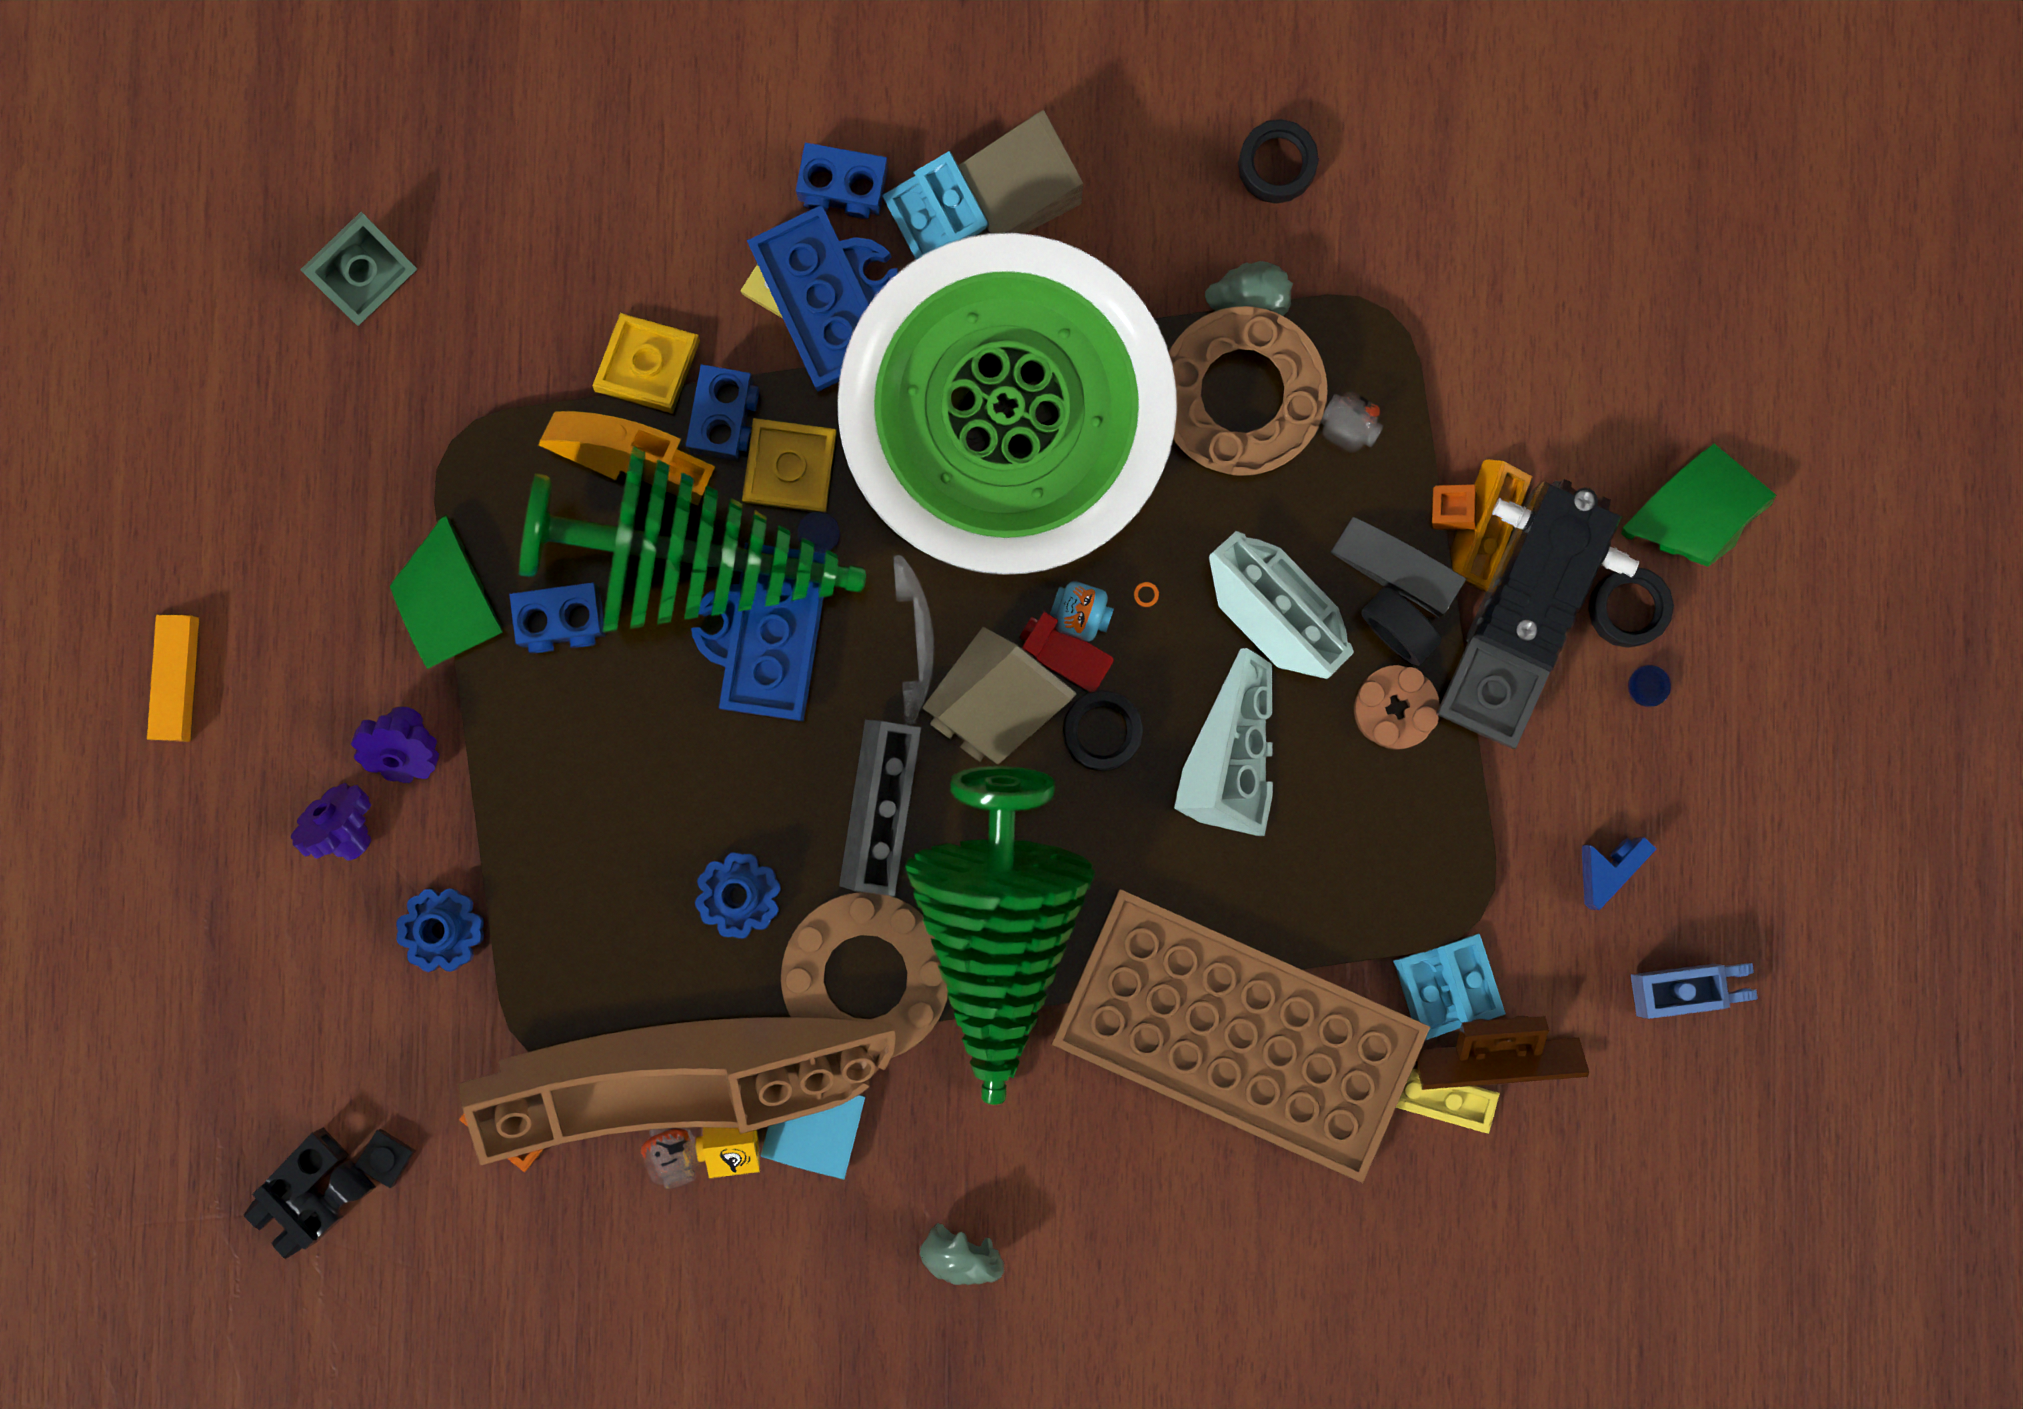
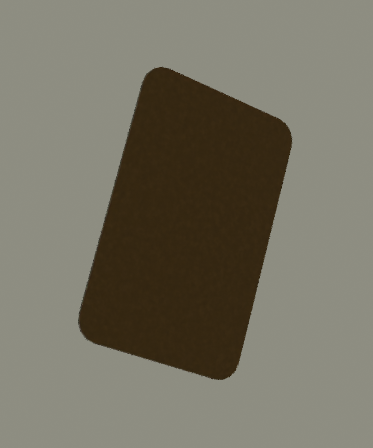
M1325 294L1291 299V306L1288 312L1284 314V317L1303 330L1313 342L1322 359L1327 378V402L1319 428L1309 444L1292 460L1274 470L1261 474L1239 476L1218 472L1197 463L1173 439L1168 459L1155 488L1139 512L1122 530L1103 545L1078 559L1047 570L1029 573L997 574L958 567L921 551L894 532L869 505L857 486L848 466L842 446L838 420L840 381L817 391L806 367L753 374L754 385L759 386V398L756 410H749L746 426L752 427L753 418L837 429L826 513L743 503L742 496L749 450L748 452L741 451L739 462L693 454L688 451L685 446L697 382L684 384L673 414L603 395L510 408L474 420L450 441L436 470L434 506L437 522L446 514L451 520L465 546L464 552L484 586V594L503 627V633L455 655L454 660L498 998L509 1031L528 1052L571 1041L653 1026L721 1019L791 1017L783 998L781 969L784 953L793 933L799 924L822 904L843 895L862 893L840 887L839 884L865 719L921 727L896 891L893 897L909 903L922 914L923 911L921 907H918L914 896L915 888L911 885L905 866L909 858L916 860L915 853L924 849L932 850V846L945 843L961 846L960 841L988 840L989 810L972 807L958 801L951 793V779L953 775L963 770L978 767L1004 766L1036 770L1051 776L1055 780V791L1051 801L1039 807L1015 810L1014 840L1061 847L1085 857L1093 864L1091 869L1096 871L1089 890L1086 889L1085 901L1081 912H1078L1077 917H1075L1076 924L1073 932L1070 934L1069 939L1065 941L1067 947L1061 961L1056 964L1058 968L1052 984L1047 987L1045 994L1048 995L1042 1007L1070 1002L1119 889L1301 970L1422 953L1458 941L1481 920L1495 891L1496 851L1478 733L1438 716L1437 726L1425 740L1413 747L1393 750L1379 746L1374 741L1372 742L1360 731L1354 716L1355 699L1365 679L1375 671L1393 665L1412 667L1421 671L1434 685L1439 697V703L1441 704L1465 650L1457 595L1446 613L1439 618L1403 595L1406 600L1430 621L1442 639L1441 644L1419 666L1413 665L1393 651L1371 629L1361 614L1362 609L1384 586L1330 553L1352 517H1355L1403 541L1453 570L1447 530L1433 529L1432 525L1433 487L1440 484L1422 366L1410 333L1388 309L1360 296ZM1215 311L1154 318L1168 352L1185 329L1195 321ZM1237 349L1222 354L1210 364L1202 379L1201 398L1205 411L1216 424L1229 431L1247 433L1264 427L1276 416L1283 403L1284 384L1279 369L1270 358L1255 350ZM984 355L979 359L978 369L983 376L995 378L1001 372V362L994 355ZM1026 362L1021 367L1020 375L1022 380L1028 384L1039 378L1042 379L1043 371L1039 364ZM733 384L724 385L718 391L717 399L722 403L733 402L738 397L739 388ZM971 391L968 392L959 406V411H967L973 407L974 396ZM1361 396L1369 400V408L1373 406L1371 402L1380 408V415L1374 422H1372V417L1365 412L1367 409L1364 407L1365 403L1360 399ZM575 411L608 415L661 430L681 439L677 447L678 450L715 466L707 486L718 491L711 543L722 545L729 500L732 498L742 503L737 548L744 549L745 543H748L755 510L766 516L763 545H774L777 527L780 524L790 530L789 549L799 550L801 538H804L814 543V552L825 553V550H828L838 555V566L849 567L851 565L865 569L867 576L866 584L861 592L847 591L845 588L834 586L832 596L823 598L804 721L719 709L725 667L709 661L698 650L692 637L691 628L700 627L709 635H714L720 632L724 620L721 614L713 616L711 614L708 616L698 614V618L684 620L693 566L690 563L681 562L672 618L669 623L657 624L668 560L655 558L644 627L630 629L641 556L630 555L617 631L605 632L606 636L595 638L596 644L592 646L571 648L570 641L553 643V651L542 653H529L528 647L523 648L515 643L509 595L512 593L595 583L600 587L603 618L605 619L614 552L547 542L544 544L538 573L533 577L519 575L523 534L535 474L546 475L551 479L552 495L549 512L552 515L619 526L627 473L620 471L617 480H614L539 446L540 439L554 412ZM1057 417L1041 424L1051 426L1056 422ZM727 425L714 427L710 433V441L714 444L727 442L731 436V428ZM1017 434L1009 440L1008 450L1013 457L1024 459L1030 453L1031 444L1027 437ZM645 481L641 483L635 530L641 531L646 529L653 485ZM667 491L659 535L672 536L678 496ZM704 493L698 506L690 502L685 539L697 541ZM1235 531L1245 534L1247 538L1259 539L1281 548L1339 608L1346 628L1348 643H1351L1354 653L1328 679L1276 667L1219 608L1209 556ZM707 566L701 600L708 592L715 589L718 568ZM732 572L731 584H739L741 572ZM1078 581L1104 590L1108 596L1106 606L1114 610L1107 631L1098 630L1095 638L1087 642L1114 659L1096 691L1106 690L1121 694L1133 703L1141 716L1143 727L1141 744L1129 761L1116 769L1098 771L1088 769L1072 758L1065 747L1062 733L1065 716L1073 703L1089 692L1044 665L1042 666L1076 694L1069 703L999 764L985 756L981 762L977 761L960 748L964 742L962 738L954 733L951 739H949L930 725L934 717L922 707L982 627L1007 639L1022 649L1025 641L1019 638L1031 617L1039 620L1043 612L1050 615L1059 586L1066 588L1070 582ZM1150 582L1157 587L1159 598L1153 606L1142 607L1135 601L1134 591L1139 584ZM1145 586L1139 590L1138 597L1142 602L1149 603L1154 599L1155 593L1152 588ZM578 606L571 611L569 620L572 627L579 628L588 622L589 610L586 606ZM535 612L530 616L528 628L531 633H539L545 629L548 621L545 612ZM1248 648L1272 664V715L1266 719V742H1272V756L1266 757V782H1273V796L1265 836H1257L1200 823L1174 808L1183 767L1240 649ZM1391 696V704L1385 707L1387 714H1395L1398 719L1404 718L1403 711L1408 708L1407 702L1405 700L1399 701L1397 696ZM1099 706L1093 707L1084 713L1079 721L1077 732L1079 741L1086 750L1095 755L1105 756L1115 753L1122 747L1126 741L1128 730L1126 721L1118 711L1111 707ZM730 853L755 855L758 859L759 867L767 866L773 868L776 879L781 885L780 893L773 898L779 906V912L772 919L769 927L763 930L752 927L750 935L743 939L734 936H721L718 931V923L714 925L705 924L701 919V912L695 906L696 898L703 893L697 883L698 877L705 872L710 862L717 861L724 864L727 855ZM737 887L732 891L731 896L735 903L741 904L746 900L747 893L743 888ZM859 935L845 940L832 951L825 965L824 983L829 998L840 1011L854 1018L872 1019L887 1014L900 1002L906 990L908 972L903 956L891 943L878 936ZM949 998L938 1022L955 1019L954 1011L956 1009L951 1006Z

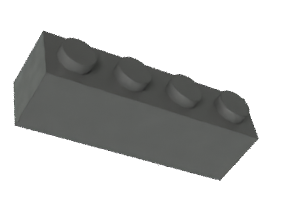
M865 719L840 887L860 892L895 896L921 727Z

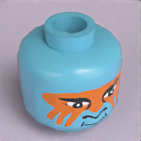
M1078 581L1070 582L1066 588L1059 586L1050 613L1052 617L1059 620L1055 627L1056 631L1083 641L1093 640L1098 630L1106 632L1114 610L1106 606L1108 600L1107 593L1102 589Z

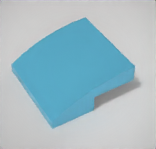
M950 151L914 171V177L882 195L916 260L946 244L975 237L989 226L984 213Z
M1480 934L1459 939L1456 942L1427 952L1415 953L1393 960L1411 1018L1430 1026L1425 1040L1459 1029L1462 1022H1471L1476 1019L1490 1020L1506 1014Z
M859 1094L848 1102L832 1109L768 1126L760 1156L804 1170L845 1179L865 1096Z

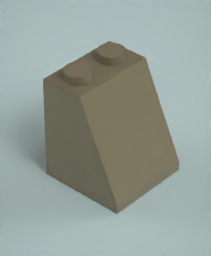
M1044 110L958 165L989 223V226L980 232L978 236L1003 233L1025 234L1081 204L1084 183Z
M982 627L922 708L934 717L930 725L949 739H951L954 733L962 738L964 742L960 748L979 762L985 756L999 764L1069 703L1076 693L1016 644Z

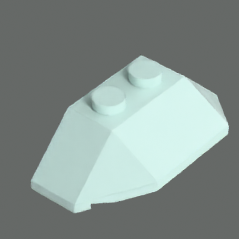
M1235 531L1211 553L1209 560L1219 608L1276 667L1328 679L1354 653L1351 643H1348L1346 628L1339 608L1281 548L1259 539L1247 538L1245 534Z

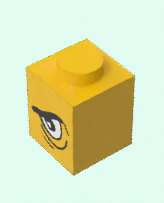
M703 1127V1136H696L698 1162H706L709 1178L760 1172L757 1129L740 1134L739 1128Z

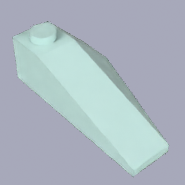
M1248 648L1240 649L1183 767L1174 808L1200 823L1252 835L1265 836L1273 796V782H1266V757L1272 756V742H1266V719L1272 715V664Z

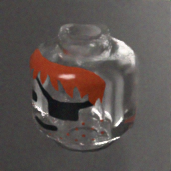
M1346 391L1341 396L1335 393L1327 405L1320 422L1323 424V436L1352 453L1360 450L1363 444L1372 447L1384 427L1377 422L1380 416V408L1353 391Z
M687 1128L650 1130L651 1138L646 1140L641 1146V1155L652 1183L664 1185L666 1190H670L697 1178L696 1172L701 1167L702 1162H699L697 1159L696 1143L692 1132Z

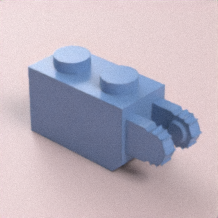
M1753 963L1727 966L1706 964L1631 974L1636 1016L1650 1019L1729 1008L1730 1003L1757 1000L1756 989L1742 988L1728 992L1726 977H1743L1754 973Z

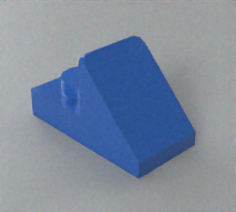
M1645 837L1634 838L1632 841L1626 838L1611 853L1610 856L1614 861L1610 863L1592 845H1583L1584 904L1590 910H1600L1657 848Z

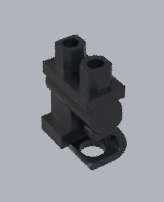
M324 1127L312 1132L264 1184L252 1194L256 1199L244 1213V1217L258 1230L263 1229L274 1218L285 1229L271 1242L273 1248L285 1259L301 1249L305 1250L316 1244L344 1217L340 1213V1208L343 1205L364 1197L376 1188L372 1181L361 1170L356 1168L351 1160L342 1163L349 1154ZM337 1167L331 1174L329 1187L324 1192L325 1194L321 1193L315 1186Z

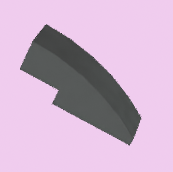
M1352 517L1330 552L1382 586L1394 590L1401 596L1404 595L1438 618L1446 613L1466 581V578L1428 555L1355 517Z

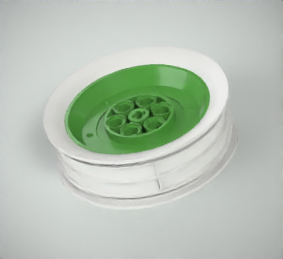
M1016 233L987 234L946 244L920 257L894 276L875 296L852 334L843 361L838 394L839 429L847 463L857 486L879 517L911 545L939 560L970 570L997 574L1029 573L1069 563L1095 550L1122 530L1147 501L1163 472L1174 436L1177 411L1175 379L1167 346L1158 325L1134 290L1102 262L1077 248L1040 236ZM990 354L999 359L1001 362V372L997 377L987 378L980 373L978 362L982 356ZM1035 362L1042 368L1043 378L1039 384L1028 385L1022 380L1020 370L1024 363ZM964 387L973 393L974 404L970 410L959 411L953 407L951 394L954 389ZM1003 395L1006 400H1014L1016 408L1010 410L1013 415L1011 418H1006L1004 413H995L993 405L999 403L997 396ZM1041 402L1052 403L1058 411L1057 420L1051 426L1041 424L1035 416L1036 407ZM971 428H982L988 433L989 444L985 450L976 452L967 446L966 435ZM1014 435H1024L1030 441L1031 450L1024 459L1013 457L1008 450L1009 440Z

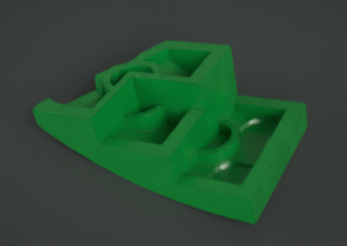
M1712 444L1670 479L1623 527L1621 534L1631 540L1634 536H1638L1660 544L1659 550L1673 555H1683L1690 561L1709 567L1736 546L1745 525L1772 506L1777 495L1716 444Z
M447 514L438 520L435 527L390 584L403 622L427 669L503 633V627L484 594V586L464 552L465 546Z

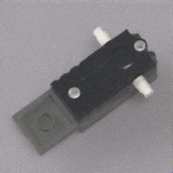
M1566 479L1560 482L1554 481L1552 484L1544 481L1531 491L1523 507L1511 501L1508 503L1501 498L1496 502L1492 515L1502 518V521L1513 525L1515 529L1465 638L1468 644L1436 713L1438 716L1511 749L1517 748L1549 673L1555 669L1559 660L1558 654L1563 651L1567 642V634L1571 632L1575 624V616L1583 606L1599 567L1604 566L1606 569L1613 570L1619 574L1624 573L1629 575V577H1633L1639 565V561L1630 558V555L1617 550L1615 547H1610L1611 540L1622 516L1609 511L1611 499L1604 496L1598 499L1596 493L1590 488H1580L1576 491L1571 487L1572 482Z

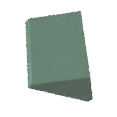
M360 212L300 270L359 326L417 268Z

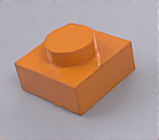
M1475 484L1437 485L1433 487V529H1476L1477 492Z

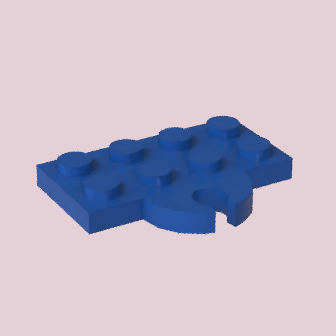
M820 205L747 240L817 391L840 381L845 353L863 313L875 296L899 273L897 268L889 269L881 280L872 281L866 278L865 270L867 266L875 261L887 262L892 258L890 252L884 246L871 239L853 237L839 241L823 206Z
M763 545L762 553L772 554L773 546ZM788 549L787 557L797 559L799 550ZM814 552L812 562L823 563L825 553ZM741 572L739 584L730 585L725 614H721L724 624L720 632L709 635L700 627L691 628L692 637L698 650L709 661L725 667L719 709L804 721L824 598H818L819 583L809 582L806 598L791 601L794 580L784 578L779 604L765 607L769 575L758 574L752 609L738 611L743 572ZM714 590L708 592L701 600L700 615L708 616L711 614Z

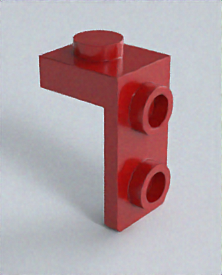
M1043 612L1039 620L1031 617L1019 637L1025 641L1022 650L1037 662L1087 692H1095L1114 661L1113 657L1087 641L1056 631L1055 627L1059 620L1046 612Z

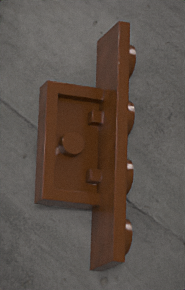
M1517 1016L1512 1019H1476L1471 1022H1462L1456 1047L1421 1049L1416 1060L1422 1090L1588 1077L1589 1069L1579 1037L1546 1040L1549 1028L1545 1016Z

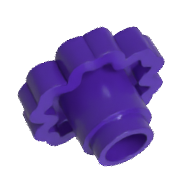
M408 707L393 708L389 714L379 716L377 722L363 720L356 729L351 742L352 747L356 749L354 759L362 764L366 771L372 773L381 772L384 779L393 782L411 783L414 777L427 779L430 773L435 770L439 759V753L435 750L437 740L424 728L422 716L414 709Z
M343 783L337 787L330 788L321 800H315L309 804L305 812L297 819L299 826L291 834L293 846L303 856L312 855L315 859L331 853L336 857H343L347 861L359 857L371 842V837L367 834L368 828L364 824L365 817L363 816L371 807L369 796L358 785L350 787L347 783Z

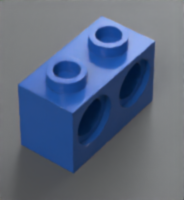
M805 143L796 186L798 201L804 202V206L808 209H814L820 205L823 206L825 211H828L829 207L845 209L844 213L846 215L860 219L869 218V214L879 216L888 172L887 157ZM818 172H827L832 176L830 184L822 188L813 186L810 180ZM859 179L869 180L873 184L872 190L865 195L853 193L851 186Z
M701 364L685 446L690 453L739 462L741 451L748 452L752 427L746 426L749 410H756L759 398V386L754 385L751 373ZM727 384L737 386L739 394L733 402L722 403L717 399L718 391L722 386ZM718 425H727L731 428V436L723 444H714L710 441V433Z
M595 583L509 594L515 643L523 648L528 647L529 653L553 651V643L570 641L571 648L592 646L596 644L595 638L606 636V633H603L604 618L600 587ZM578 606H586L589 610L588 622L579 628L572 627L569 620L571 611ZM535 612H545L548 620L547 626L539 633H531L528 628L530 616Z

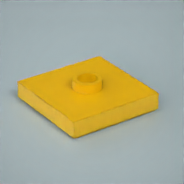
M620 313L592 385L594 391L673 414L700 343L699 335Z
M753 418L742 502L826 513L837 429Z

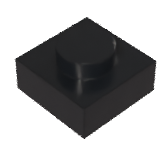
M380 1128L373 1135L355 1167L385 1186L392 1188L416 1150Z

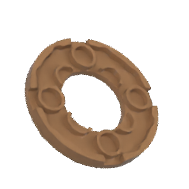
M1242 306L1221 309L1191 324L1170 348L1168 353L1175 379L1177 410L1173 439L1197 463L1206 468L1231 475L1261 474L1274 470L1292 460L1309 444L1317 432L1327 402L1325 368L1319 352L1310 338L1296 324L1284 316L1257 307ZM1237 349L1255 350L1270 358L1279 369L1284 384L1283 403L1276 416L1264 427L1247 433L1229 431L1216 424L1205 411L1201 398L1202 379L1210 364L1222 354Z
M868 892L847 894L834 898L812 911L793 933L783 957L781 987L785 1005L790 1016L893 1024L896 1040L891 1058L916 1046L936 1025L948 999L946 993L948 992L947 984L941 978L938 968L941 962L933 950L930 939L935 938L927 933L923 922V914L901 899ZM859 935L878 936L891 943L903 956L908 972L906 990L900 1002L887 1014L872 1019L854 1018L840 1011L829 998L824 983L825 965L832 951L845 940Z

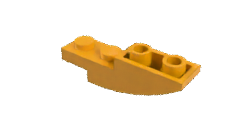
M554 412L539 442V446L614 480H617L620 471L628 474L631 452L634 446L645 452L642 481L653 485L656 464L659 459L670 465L666 487L667 492L678 496L682 472L694 478L690 502L697 506L715 468L713 465L678 450L677 447L681 441L678 437L634 421L596 413Z

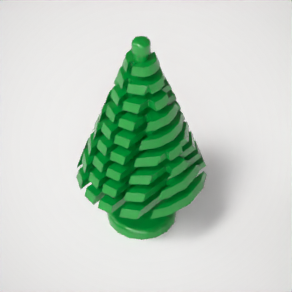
M634 446L630 457L618 527L552 515L549 512L552 495L551 479L546 475L535 474L523 534L519 575L533 577L538 573L544 544L547 542L614 552L603 633L617 631L630 555L641 556L630 629L644 627L655 558L668 560L657 624L671 622L681 562L693 564L684 620L698 618L707 566L718 568L711 616L725 614L733 571L743 572L738 611L752 609L758 574L769 575L765 607L779 604L784 578L794 580L791 601L806 598L809 582L819 583L818 598L832 596L834 586L845 588L847 591L861 592L866 584L867 576L864 568L851 565L849 567L838 566V555L828 550H825L823 563L812 562L814 543L804 538H801L797 559L787 557L790 530L780 524L777 527L772 554L762 553L766 516L755 510L751 522L747 549L737 548L742 503L732 498L729 500L722 545L711 543L718 491L707 485L704 493L697 541L685 539L694 478L683 472L681 474L672 536L659 535L670 465L659 459L656 464L645 531L635 530L645 452Z
M978 767L963 770L953 775L951 779V793L958 801L972 807L989 810L988 840L960 841L961 846L950 843L932 846V850L924 849L915 853L916 860L909 858L905 865L911 885L915 888L914 896L917 905L923 911V922L927 933L935 938H930L935 954L941 962L938 968L941 978L947 984L948 992L946 993L950 1004L956 1009L954 1015L957 1026L962 1027V1032L965 1033L962 1038L966 1052L973 1056L970 1061L973 1074L976 1078L984 1080L981 1086V1098L983 1102L989 1105H999L1006 1100L1007 1085L1005 1081H1008L1009 1077L1014 1078L1020 1063L1016 1056L1022 1055L1029 1038L1025 1034L1031 1032L1039 1017L1031 1014V1012L1036 1013L1044 1005L1048 995L1045 992L1054 980L1058 968L1056 964L1061 961L1067 947L1065 941L1069 939L1070 934L1073 932L1076 924L1075 917H1077L1078 912H1081L1085 901L1086 889L1089 890L1096 871L1091 869L1093 864L1085 857L1061 847L1014 840L1015 810L1039 807L1051 801L1055 791V780L1051 776L1036 770L1020 767Z

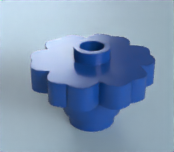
M730 853L727 855L724 864L717 861L710 862L705 872L698 877L697 883L703 893L696 898L695 906L701 912L700 916L705 924L714 925L718 923V931L723 937L747 938L752 931V927L758 930L768 928L772 919L779 912V906L773 898L780 893L781 885L776 879L773 868L767 866L759 867V862L755 855ZM737 887L743 888L747 893L746 900L741 904L735 903L731 896L732 891Z
M453 888L446 889L441 894L434 889H425L419 895L410 898L407 902L409 914L400 916L396 922L398 930L396 940L399 945L409 948L407 953L408 961L426 972L435 971L440 966L445 971L451 972L459 969L463 964L471 962L474 956L471 946L480 944L484 939V932L482 930L484 919L477 913H471L473 900ZM442 922L445 929L443 938H440L435 931L437 924Z

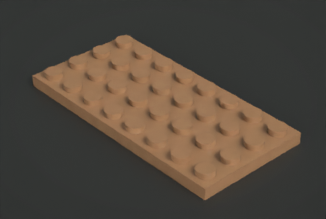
M1119 889L1051 1044L1363 1183L1430 1026Z

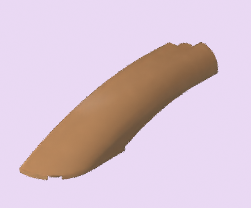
M737 1018L668 1024L604 1034L498 1060L499 1073L458 1083L463 1112L481 1166L562 1143L608 1134L686 1127L739 1128L741 1134L832 1109L864 1092L870 1087L869 1079L878 1069L885 1070L893 1055L896 1035L893 1024L829 1018Z

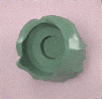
M1258 261L1253 264L1246 262L1237 269L1229 270L1220 281L1211 284L1205 291V298L1208 305L1214 311L1247 306L1266 309L1284 316L1291 306L1293 283L1288 280L1287 273L1279 266L1265 261Z
M937 1223L931 1228L928 1237L920 1249V1257L924 1266L936 1278L944 1279L946 1282H951L954 1285L995 1282L1004 1273V1262L998 1250L993 1249L990 1238L986 1237L982 1245L978 1247L969 1243L966 1234L963 1232L954 1235L943 1224Z

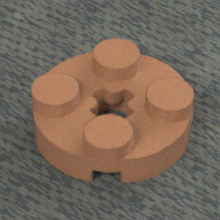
M1401 665L1387 666L1375 671L1363 682L1355 699L1354 716L1360 731L1372 742L1374 741L1379 746L1393 750L1406 749L1421 743L1437 726L1439 718L1436 713L1440 706L1439 697L1432 682L1418 669ZM1391 696H1397L1399 701L1405 700L1407 702L1408 708L1403 711L1404 718L1398 719L1395 714H1387L1385 707L1391 704Z

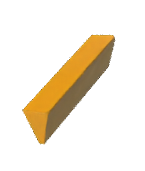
M1489 459L1483 461L1475 482L1477 492L1476 529L1457 530L1450 549L1453 571L1466 578L1465 584L1487 591L1514 528L1513 525L1502 521V518L1492 515L1494 506L1499 498L1508 503L1511 501L1522 506L1533 477L1505 461Z
M156 615L147 740L190 742L199 629L198 617L192 615Z

